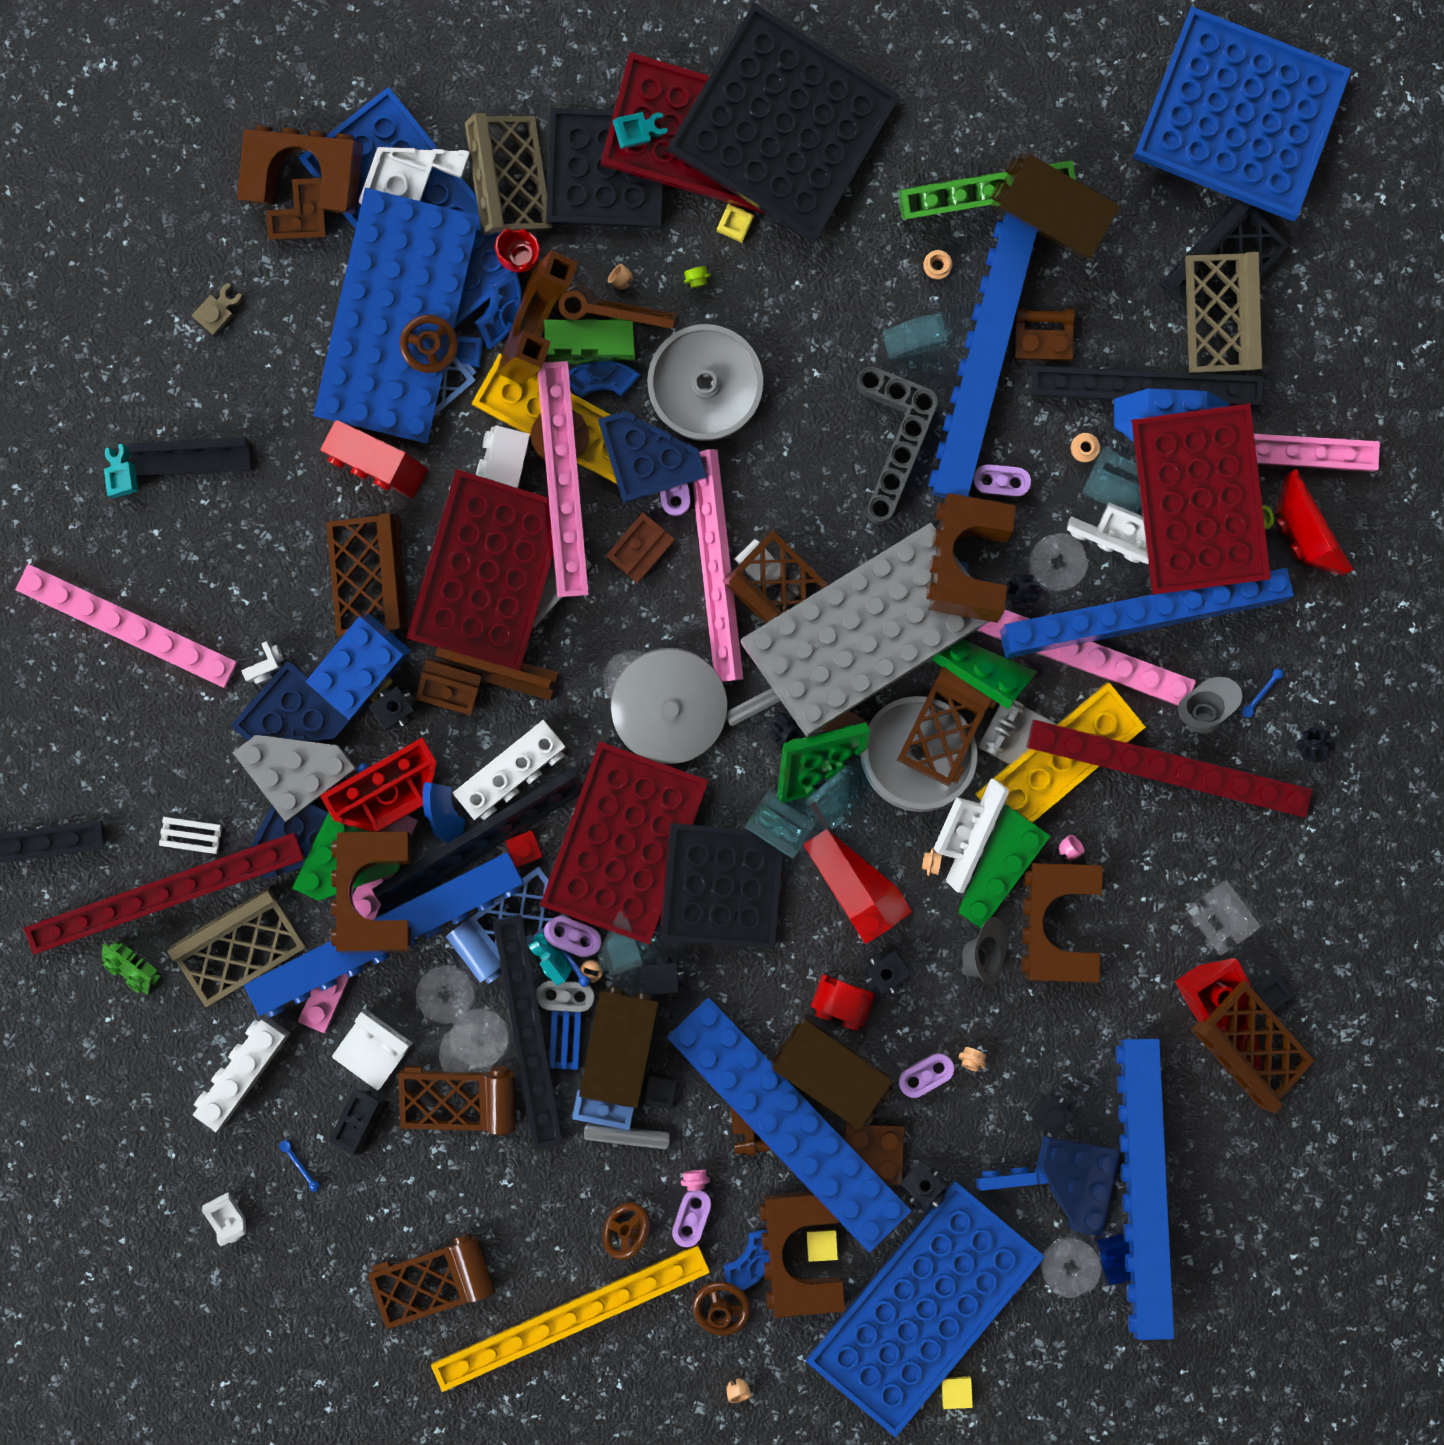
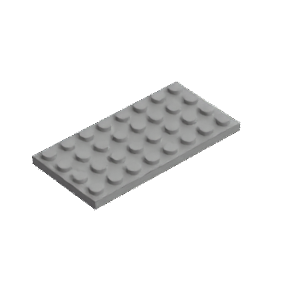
M932 523L922 527L741 639L740 643L806 737L990 622L929 610L930 600L926 599L928 583L933 580V573L929 572V565L932 555H936V546H932L936 528ZM953 553V557L958 568L965 575L970 577V575L967 573L965 568L962 566V564L959 562V560Z

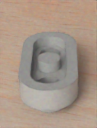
M548 980L538 987L536 998L538 1004L546 1010L583 1012L592 1006L595 994L590 985L582 987L579 982L565 981L556 986L552 980ZM547 990H554L557 993L556 999L549 1000L546 997ZM578 991H582L586 995L585 1000L582 1002L575 999V993Z

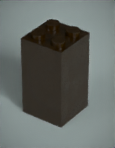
M1029 153L1019 154L1017 158L1013 156L1005 169V172L1008 173L1002 184L999 182L995 186L990 196L993 199L990 206L1075 255L1091 259L1120 206Z
M607 987V992L600 991L579 1093L580 1098L638 1109L658 1009V1002L653 1001L654 996L636 993V997L625 996V990Z
M804 1015L771 1061V1068L858 1130H860L862 1125L867 1127L877 1113L874 1110L878 1102L882 1101L884 1103L893 1091V1087H891L893 1081L887 1073Z

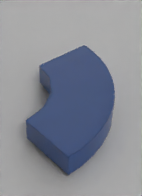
M511 272L489 283L491 292L489 307L485 314L475 321L484 344L488 349L500 343L511 331L522 299L521 285L517 272Z
M615 361L587 362L569 371L570 390L581 399L597 391H609L623 397L641 377V374L631 367Z
M424 782L423 808L425 817L429 818L433 834L440 841L447 844L463 834L466 819L460 817L453 808L451 800L452 787Z
M766 1230L750 1231L748 1244L743 1254L735 1261L724 1264L726 1282L734 1284L744 1291L757 1283L764 1275L763 1263L769 1262L768 1250L763 1251L761 1233H767Z

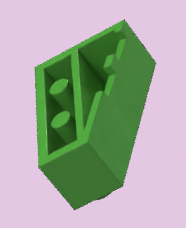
M614 317L610 318V320L594 318L583 320H544L545 339L551 341L546 355L548 362L568 361V364H581L597 361L635 360L633 321Z

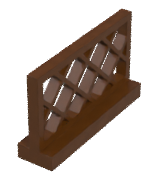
M385 513L378 514V516L326 522L336 636H343L348 631V629H344L343 618L349 610L358 617L362 616L353 607L362 594L373 603L365 614L371 615L378 607L385 613V625L383 626L388 631L408 630L398 516ZM377 523V535L369 542L360 533L367 524ZM353 525H359L356 530L352 527ZM336 527H346L353 533L344 545L336 540ZM357 537L368 545L359 558L348 550ZM371 550H374L380 557V563L374 571L363 563ZM344 553L355 561L346 574L338 567V561ZM359 566L371 574L361 587L350 578ZM374 578L382 584V593L376 600L365 591ZM347 581L358 590L349 602L341 597V588Z
M773 530L763 538L732 573L729 572L722 580L765 624L786 612V604H799L806 599V583L816 582L820 586V590L828 586ZM772 540L780 547L779 560H765V547ZM785 553H786L791 559H785ZM760 554V560H754ZM795 562L800 567V579L786 580L785 563ZM765 563H780V580H766ZM750 564H760V581H750L742 572ZM805 573L812 579H805ZM786 583H800L801 600H786ZM754 584H761V591ZM766 584L781 585V601H770L766 597ZM774 604H781V611Z
M439 647L435 656L442 658L441 662L483 673L481 681L550 701L559 675L558 672L523 662L520 671Z
M1241 981L1204 1023L1198 1021L1191 1029L1260 1108L1274 1114L1283 1106L1279 1101L1314 1062V1059L1245 981ZM1245 992L1249 997L1248 1010H1238V999ZM1248 1014L1247 1030H1237V1015ZM1256 1014L1265 1015V1029L1255 1030ZM1224 1015H1230L1229 1031H1221L1216 1025ZM1265 1034V1050H1254L1255 1035ZM1273 1034H1281L1283 1036L1282 1049H1272ZM1237 1035H1247V1050L1239 1051L1236 1048ZM1290 1053H1298L1303 1059L1294 1069H1289ZM1272 1054H1282V1069L1271 1070ZM1254 1055H1264V1070H1255L1253 1068ZM1281 1074V1085L1274 1091L1271 1088V1075Z

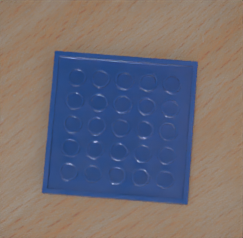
M1191 6L1133 158L1295 222L1352 69Z

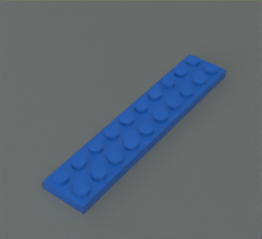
M709 997L666 1037L868 1253L911 1212L904 1202L792 1084L771 1068L772 1063Z

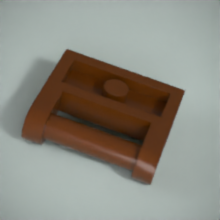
M1017 307L1015 314L1014 360L1072 361L1074 308H1065L1064 311H1038ZM1025 322H1063V330H1025Z

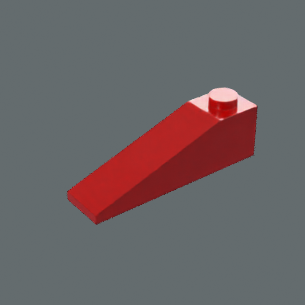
M828 829L803 843L809 856L865 944L886 932L912 913L898 887Z
M1236 958L1198 965L1175 981L1196 1019L1202 1023L1211 1016L1241 981L1247 982L1250 986V982ZM1245 992L1238 999V1010H1248L1249 997ZM1248 1014L1237 1015V1030H1247ZM1224 1015L1216 1023L1221 1031H1229L1230 1015ZM1237 1035L1236 1048L1239 1051L1247 1050V1035ZM1255 1035L1254 1050H1260L1258 1035ZM1254 1055L1253 1068L1255 1070L1262 1068L1261 1055Z

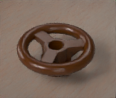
M421 315L412 319L406 324L400 336V351L404 360L410 367L419 372L436 373L444 370L452 363L457 354L458 339L455 330L445 319L436 315ZM431 323L439 326L435 332L425 331L419 336L411 334L416 327L422 324ZM447 334L449 350L447 355L438 362L436 352L440 348V339ZM427 338H431L434 341V346L431 349H426L423 346V342ZM408 343L417 345L419 351L428 356L429 364L418 362L411 355Z
M635 1202L623 1203L616 1207L608 1216L604 1224L602 1240L606 1252L611 1257L620 1260L628 1259L637 1254L645 1244L649 1234L650 1223L646 1210L640 1204ZM624 1212H636L628 1222H623L622 1224L615 1222ZM612 1230L618 1232V1236L621 1238V1251L615 1249L611 1242Z
M718 1281L703 1286L693 1300L692 1309L695 1320L704 1330L714 1335L726 1336L740 1331L750 1316V1303L746 1294L739 1287L728 1282ZM718 1290L732 1293L737 1297L741 1306L729 1305L727 1301L722 1300ZM709 1294L713 1303L709 1309L708 1318L705 1319L701 1311V1304L704 1297ZM732 1316H740L737 1322L728 1326Z

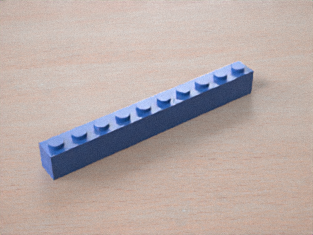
M1004 215L1002 221L997 220L993 237L998 238L995 249L990 248L986 265H990L988 276H982L978 291L983 293L981 304L975 303L971 320L976 321L974 331H968L964 345L965 348H969L966 359L961 358L957 375L962 376L959 387L954 386L951 394L950 403L955 405L952 415H946L943 425V431H947L945 443L939 442L935 457L940 459L938 470L932 469L928 486L933 487L931 495L945 498L948 493L967 497L969 495L1037 233L1007 215Z
M1283 568L1270 571L1271 579L1154 594L1008 623L1000 629L1005 657L1007 659L1285 603L1294 596L1288 570Z
M508 851L373 920L410 921L411 946L416 944L414 938L424 933L429 938L442 931L440 925L450 920L454 925L468 918V911L477 907L480 912L494 905L493 898L503 894L506 899L520 892L519 885L523 884L524 880ZM331 941L243 986L259 1017L267 1013L270 1018L285 1010L283 1004L291 1000L298 1004L311 997L309 991L317 987L324 991L337 984L335 978L345 973L349 978L363 971V964L372 960L375 965L389 958L390 955L388 952L339 953L336 951V946H332Z
M1159 1039L1120 1040V1046H1116L1115 1056L1116 1063L1121 1064V1075L1117 1076V1091L1122 1093L1123 1105L1118 1106V1118L1120 1123H1124V1134L1120 1135L1119 1143L1120 1151L1125 1152V1164L1121 1165L1122 1182H1126L1127 1194L1122 1196L1123 1211L1128 1212V1224H1124V1240L1129 1242L1130 1254L1125 1255L1126 1272L1131 1274V1284H1127L1126 1287L1127 1301L1132 1302V1314L1128 1315L1129 1333H1133V1337L1138 1340L1174 1339Z

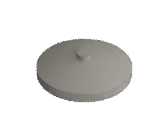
M699 324L686 327L672 334L657 349L648 371V392L654 411L669 429L692 440L713 441L736 433L753 417L762 397L763 373L755 351L744 338L722 326Z
M660 648L638 656L621 672L612 692L611 713L619 737L635 754L662 764H675L686 762L701 755L716 741L726 720L727 697L718 674L703 658L683 649Z
M922 696L901 698L883 707L868 725L870 730L868 748L861 754L864 773L873 789L890 804L915 812L937 810L953 802L970 784L977 765V745L974 736L960 766L964 767V771L958 783L951 782L949 787L896 761L927 697ZM933 699L932 703L936 713L950 709L946 703ZM929 709L925 716L931 715ZM957 712L961 725H968L965 719ZM952 713L938 717L943 732L957 728ZM933 719L921 723L920 728L924 738L938 734ZM969 729L964 730V733L967 736ZM959 732L945 736L950 751L961 748L963 743ZM917 734L913 741L919 740ZM940 738L926 742L931 757L945 753ZM921 744L910 747L906 754V757L916 762L926 759ZM958 754L952 755L954 761ZM947 757L933 761L936 772L947 777L951 769Z

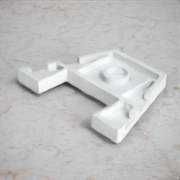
M378 147L362 190L359 204L361 205L365 187L421 201L432 168L461 178L470 152L466 150L444 151L442 149L415 150V148Z

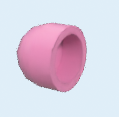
M1068 835L1059 844L1060 855L1066 854L1064 857L1066 860L1077 859L1084 853L1082 843L1073 835Z

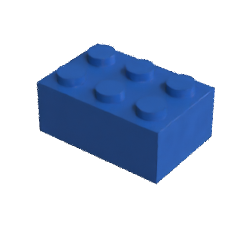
M365 614L357 618L306 680V683L348 720H351L363 712L372 698L392 677L412 651L373 616Z

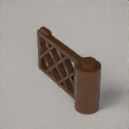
M577 285L571 288L559 300L561 314L570 320H577L586 313H593L673 329L679 322L680 317L678 313L595 298L593 291L584 285Z
M944 666L941 667L896 761L948 787L951 785V782L957 784L964 771V767L960 766L961 761L987 707L993 709L996 701L957 677ZM935 694L945 698L950 709L936 713L932 703ZM929 709L931 715L925 716ZM967 709L977 714L973 723L962 726L957 711ZM952 713L957 728L943 732L938 717ZM933 719L938 734L924 738L920 725L922 722ZM969 729V732L966 736L964 730ZM959 732L963 744L961 748L950 751L945 736ZM917 734L919 740L913 741ZM940 738L945 753L931 757L926 742ZM921 744L926 759L916 762L906 757V754L910 747ZM958 754L954 761L952 755ZM947 757L951 768L947 777L936 772L933 761Z
M405 1066L404 1071H399L400 1129L487 1131L495 1135L510 1134L516 1130L514 1072L508 1070L506 1066H494L489 1072L423 1071L422 1066ZM406 1079H416L424 1088L415 1096L406 1088ZM437 1080H445L453 1087L444 1097L432 1086ZM466 1081H479V1092L473 1098L461 1087ZM427 1090L439 1101L431 1110L419 1100ZM455 1091L468 1102L459 1111L447 1100ZM413 1104L425 1114L421 1120H408L407 1110ZM442 1104L454 1115L449 1121H441L433 1114ZM472 1105L480 1113V1122H470L462 1113Z
M464 1233L453 1238L454 1243L449 1246L390 1265L389 1260L371 1266L372 1272H369L367 1275L386 1330L467 1302L484 1299L496 1292L477 1236L471 1237L470 1233ZM444 1254L449 1265L445 1275L430 1268L434 1258ZM429 1260L428 1263H427V1265H424V1264L421 1263V1262H424V1261ZM414 1265L424 1270L418 1284L403 1277L407 1267ZM402 1269L401 1272H400V1274H397V1273L394 1272V1271H397V1270ZM450 1272L452 1273L453 1279L448 1277ZM427 1273L442 1279L436 1293L421 1286ZM387 1274L397 1280L391 1293L380 1288L377 1277ZM400 1282L415 1289L409 1302L394 1295ZM445 1282L457 1288L460 1298L450 1301L440 1295ZM418 1291L434 1298L429 1308L423 1310L413 1305ZM392 1300L407 1307L403 1316L391 1320L388 1311ZM437 1300L442 1302V1304L435 1306ZM409 1310H412V1311L415 1312V1313H412V1314H409V1315H408Z

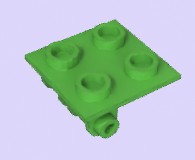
M114 941L110 947L104 943L102 948L104 968L115 976L119 973L127 979L126 984L135 992L140 993L142 991L149 995L150 985H155L161 978L158 974L159 970L148 962L139 969L145 961L143 958L134 966L132 963L138 954L134 953L130 957L133 951L122 942L118 944Z

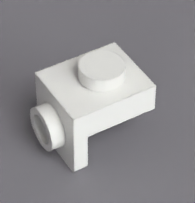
M754 539L735 558L737 563L740 564L760 542ZM765 549V560H775ZM760 554L754 560H760ZM765 563L766 580L780 579V563ZM750 564L745 571L754 581H760V564ZM766 584V588L774 584Z
M269 641L261 643L268 659L241 670L245 681L251 683L255 681L256 685L271 680V674L279 671L282 667L280 662L284 661L283 655L278 645L273 646Z
M229 1193L202 1205V1212L216 1231L217 1242L220 1246L236 1242L246 1233L245 1216Z

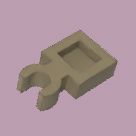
M229 283L222 286L220 297L217 300L210 295L191 315L213 336H216L233 318L234 315L229 311L230 307L238 306L244 298L238 293L235 298L229 299L227 296L228 292L233 288Z

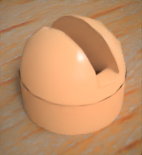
M623 264L616 266L608 277V283L619 290L627 289L629 287L628 282L631 283L633 281L632 273Z
M587 960L580 967L584 976L590 978V983L599 981L603 975V967L597 960ZM588 968L599 971L598 976L584 973V969Z
M737 1378L736 1384L733 1381L728 1383L727 1396L730 1403L742 1402L752 1396L745 1380Z

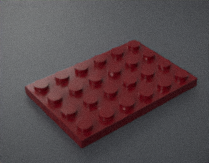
M629 52L600 165L764 213L666 152L667 147L710 76ZM643 112L644 118L647 120L654 113H663L664 117L655 121V126L658 129L667 128L668 132L661 137L650 135L651 141L647 144L624 149L620 148L613 124L615 118Z
M1251 404L1132 419V434L1152 594L1271 579Z
M456 469L406 638L520 671L554 554L549 498Z
M599 741L540 906L650 945L662 911L669 824L693 825L708 780Z

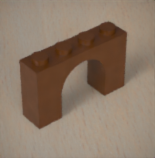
M255 125L254 130L244 129L237 199L247 203L275 206L277 179L282 163L291 154L307 150L317 158L322 171L319 208L329 212L356 214L363 144L354 141V136L348 134H336V138H327V133L319 131H309L308 136L299 135V130L282 128V133L272 132V127Z
M551 250L531 270L496 371L497 374L523 384L542 369L551 341L541 337L544 329V320L548 319L559 297L569 289L578 262Z
M951 493L946 495L943 503H938L935 519L940 520L939 529H935L932 546H936V555H932L929 565V572L933 573V580L928 583L926 599L930 600V611L996 623L999 621L1005 610L1007 585L980 581L965 575L955 563L953 545L959 540L970 537L1006 543L1013 533L1016 505Z
M408 831L337 833V840L332 841V857L337 858L336 870H332L331 874L332 887H336V899H332L331 914L332 917H336V929L331 930V945L336 946V951L339 953L411 952L410 921L366 919L357 911L352 896L357 878L366 869L376 865L411 864V834Z
M1031 863L1029 869L1025 870L1024 886H1028V898H1023V915H1027V927L1022 928V944H1027L1026 956L1021 958V973H1026V979L1099 983L1100 953L1065 951L1054 947L1044 933L1043 916L1048 905L1062 895H1102V865Z
M811 1191L763 1195L764 1203L759 1204L760 1221H765L767 1233H761L762 1249L763 1251L768 1250L769 1262H764L763 1267L765 1280H770L771 1291L766 1292L767 1310L772 1309L775 1318L845 1311L843 1282L840 1277L798 1278L787 1271L782 1261L784 1243L795 1230L810 1225L838 1223V1220Z

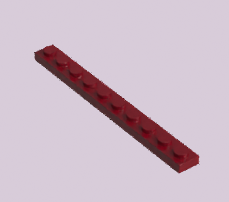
M1038 720L1032 721L1026 748L1305 818L1312 794V789Z
M296 832L34 923L23 927L34 955L303 861L306 858Z

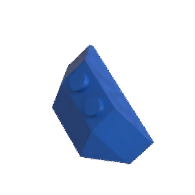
M1148 388L1114 399V428L1122 432L1133 442L1132 419L1227 407L1230 404L1208 391Z

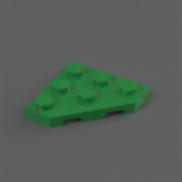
M867 723L851 724L842 729L830 732L823 731L814 736L802 739L796 738L783 743L777 791L781 804L808 797L816 791L815 784L824 777L829 780L846 766L844 761L854 753L858 756L868 748L870 736Z
M328 812L292 889L318 901L336 895V887H332L331 882L332 870H336L337 858L332 857V841L337 840V833L370 831L335 822ZM402 864L376 865L366 869L357 878L353 889L398 873Z

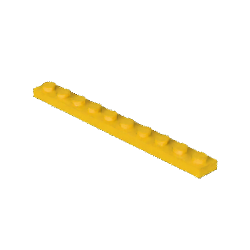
M694 1245L431 1363L432 1370L442 1392L702 1277L710 1273L709 1267L699 1245Z

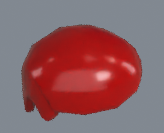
M506 228L496 238L495 251L499 262L505 269L517 273L526 272L534 268L539 262L541 254L539 242L526 229L511 230Z

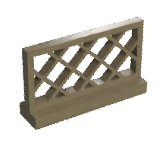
M475 113L465 122L482 235H493L496 232H502L506 228L511 230H521L524 228L527 231H549L552 229V224L546 223L547 192L535 116H486V113ZM517 124H527L529 137L526 141L513 131ZM489 125H497L505 132L500 141H497L490 134ZM508 136L520 146L515 155L502 145ZM497 150L509 160L504 169H501L494 162L493 155ZM523 150L533 159V165L530 169L517 159ZM512 164L525 174L519 184L506 173ZM528 178L537 185L538 192L534 197L522 188V185ZM501 179L505 180L514 189L508 198L499 191L498 183ZM517 192L529 202L523 212L511 202ZM532 206L541 213L542 223H534L526 215ZM505 207H508L518 216L514 224H504L502 211Z
M1259 252L1185 256L1189 373L1255 371L1262 369ZM1211 261H1219V263L1215 266ZM1225 261H1236V274L1229 280L1219 268ZM1194 262H1204L1211 269L1210 273L1202 281L1194 274ZM1214 274L1226 284L1217 295L1205 285ZM1201 288L1212 298L1211 302L1203 310L1195 303V295ZM1228 288L1237 294V303L1231 309L1220 299ZM1215 303L1227 313L1218 324L1206 314ZM1229 317L1238 324V332L1232 338L1220 328ZM1201 318L1213 327L1212 331L1204 339L1196 332V324ZM1216 332L1228 342L1219 353L1207 343ZM1230 346L1239 353V365H1229L1221 357ZM1202 347L1214 357L1207 366H1197V353ZM1217 361H1219L1222 364L1213 366Z
M270 886L172 944L167 952L171 959L177 962L206 1008L306 948V945L276 899V894ZM273 907L279 916L278 926L272 927L260 924L262 914ZM258 916L257 923L251 922L252 919ZM282 922L287 930L281 929ZM242 925L255 927L252 942L235 939L237 929ZM259 929L276 932L272 947L256 944ZM233 931L232 938L225 936ZM279 933L291 936L296 946L288 951L276 948ZM215 941L230 942L227 957L210 953L212 944ZM234 943L251 947L247 962L231 958ZM208 946L207 953L200 951ZM254 948L271 952L269 962L263 966L251 963ZM274 953L281 954L280 956L273 959ZM192 955L205 957L202 972L190 970L185 959ZM209 958L226 962L222 977L206 973ZM229 963L246 967L244 977L239 980L226 978ZM249 968L256 969L255 971L248 974ZM195 976L201 977L200 982L197 981ZM204 978L221 982L219 992L209 998L202 989ZM224 983L231 984L223 989Z

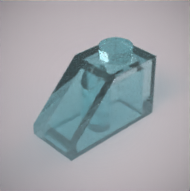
M941 312L911 319L882 332L889 360L945 347L948 341Z
M619 911L613 926L632 932L628 918ZM609 931L601 946L602 953L598 954L602 971L608 970L611 976L643 965L636 940Z

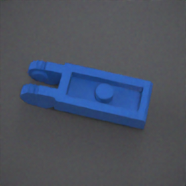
M1038 1166L1033 1172H1029L1028 1167L1011 1168V1174L1000 1175L999 1170L983 1171L982 1177L975 1178L976 1188L981 1191L1049 1183Z

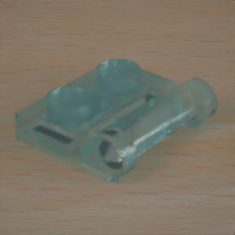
M1103 445L1081 493L1106 505L1110 502L1133 513H1137L1141 504L1139 485L1103 470L1107 462L1138 476L1136 463L1111 452V448Z
M768 789L745 825V828L794 859L817 820L811 816L809 818L805 817L786 803L781 804L780 800L775 797L776 794ZM769 806L770 808L774 809L775 811H777L793 823L800 826L801 830L798 827L791 824L790 822H788L787 820L777 815L776 813H774L773 811H771L770 809H768L767 807Z

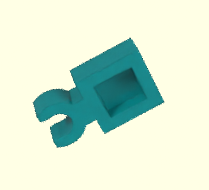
M643 112L615 118L613 124L620 148L624 149L647 144L651 141L650 135L661 137L668 132L667 128L658 129L655 126V121L664 117L663 113H654L647 120H645Z
M123 444L118 445L119 454L117 456L114 449H105V457L111 464V467L104 469L107 496L111 498H118L138 492L135 464L127 462L130 457L129 447Z
M544 932L537 934L533 937L534 942L529 944V948L533 954L541 958L539 964L544 974L551 978L555 985L558 986L566 981L572 967L561 950L555 946L552 947L546 940Z

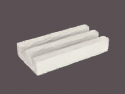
M163 817L162 836L159 846L218 854L222 825ZM170 824L215 830V834L212 836L171 830ZM170 835L213 842V847L168 841V837Z

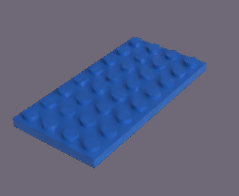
M389 87L326 136L327 138H336V134H348L354 136V141L363 144L356 214L343 213V215L356 229L361 208L359 199L378 147L415 148V150L438 149ZM306 151L299 157V160L314 178H322V171L317 158L310 151ZM432 168L421 202L479 216L476 195L463 178H458ZM480 220L477 226L454 329L490 301L489 283L511 273V271L501 265L495 251L496 238L501 232H496L493 235H482ZM518 272V277L522 276L526 272Z
M365 187L313 416L332 421L338 420L344 424L428 443L444 370L436 373H423L410 367L400 351V336L409 321L418 316L428 314L445 319L454 329L480 216ZM431 323L422 324L416 327L411 334L419 336L425 331L435 332L439 326ZM447 334L440 339V348L436 352L438 362L447 355L449 350ZM427 338L424 340L423 346L426 349H431L434 346V341L431 338ZM408 343L411 355L418 362L429 364L428 356L421 353L417 345Z
M955 1180L943 1193L946 1198L936 1210L932 1207L805 1359L812 1368L895 1438L1045 1258L1039 1250Z

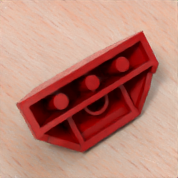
M1295 469L1285 475L1274 515L1277 518L1275 525L1278 531L1283 536L1286 535L1291 543L1289 549L1293 557L1297 561L1300 560L1303 565L1338 575H1344L1353 571L1352 565L1329 528L1298 470Z
M422 737L326 791L320 797L335 822L370 832H379L423 807L424 782H433L437 762Z

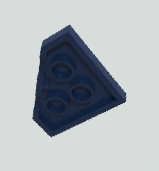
M627 411L598 419L623 504L707 479L699 451L695 447L685 444Z
M287 660L230 726L247 741L255 735L299 741L336 739L353 719L348 720L306 683L309 677Z
M311 803L288 822H285L274 806L271 805L250 848L296 832L305 858H307L328 811ZM305 860L260 876L269 879L300 869Z
M1043 1136L1037 1166L1050 1183V1190L1059 1207L1063 1208L1066 1213L1069 1226L1078 1233L1102 1236L1121 1151L1110 1147Z

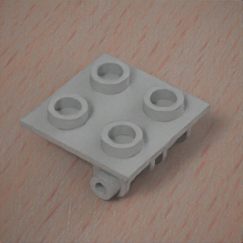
M1015 701L1009 710L1000 704L978 748L1011 764L1028 749L1026 745L1033 720L1054 725L1056 723L1024 707L1018 701Z

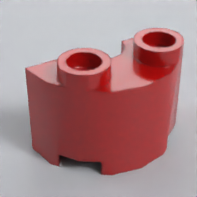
M822 974L810 1007L816 1009L815 1016L831 1021L832 1017L843 1020L842 1026L858 1031L859 1027H864L867 1022L876 993Z

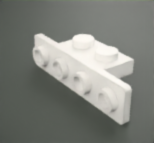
M1109 502L1097 527L1070 517L1067 530L1075 538L1083 541L1087 539L1094 541L1105 551L1113 552L1115 550L1120 552L1131 562L1139 563L1141 561L1148 564L1142 516Z
M996 779L990 780L980 804L956 797L934 846V850L938 854L955 858L946 882L959 893H964L967 884L971 881L972 873L983 854L984 846L1007 800L1009 789Z

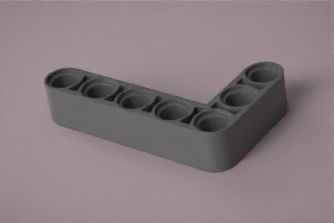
M866 367L860 372L856 385L860 394L905 412L867 507V516L870 521L875 524H884L889 521L894 513L937 407L938 400L936 394L926 387L879 368ZM865 376H874L878 381V385L875 388H867L864 386L862 379ZM898 386L903 389L905 395L901 399H894L891 397L889 389ZM926 397L931 402V408L921 410L916 405V399ZM911 423L918 425L920 435L916 437L909 436L905 431V426ZM898 450H905L909 454L910 460L904 464L896 461L894 453ZM886 477H895L899 482V487L896 490H888L883 483ZM876 503L885 504L888 508V514L884 517L876 516L872 509L873 505Z

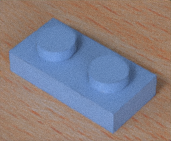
M580 1090L577 1091L572 1116L573 1120L625 1130L630 1129L633 1108L580 1098Z

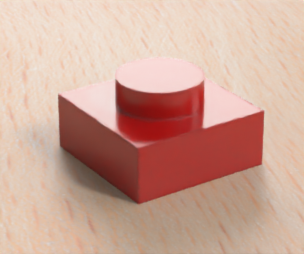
M533 830L505 841L517 867L543 857Z

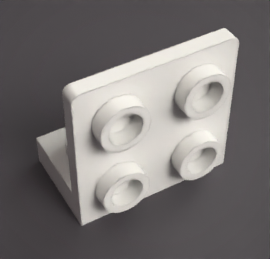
M365 1009L358 1015L354 1021L356 1022L332 1057L373 1088L379 1090L413 1043Z

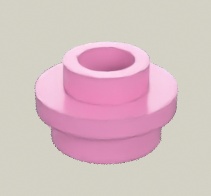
M706 1170L683 1172L681 1185L687 1186L688 1191L705 1189L704 1184L710 1182V1177L706 1176Z

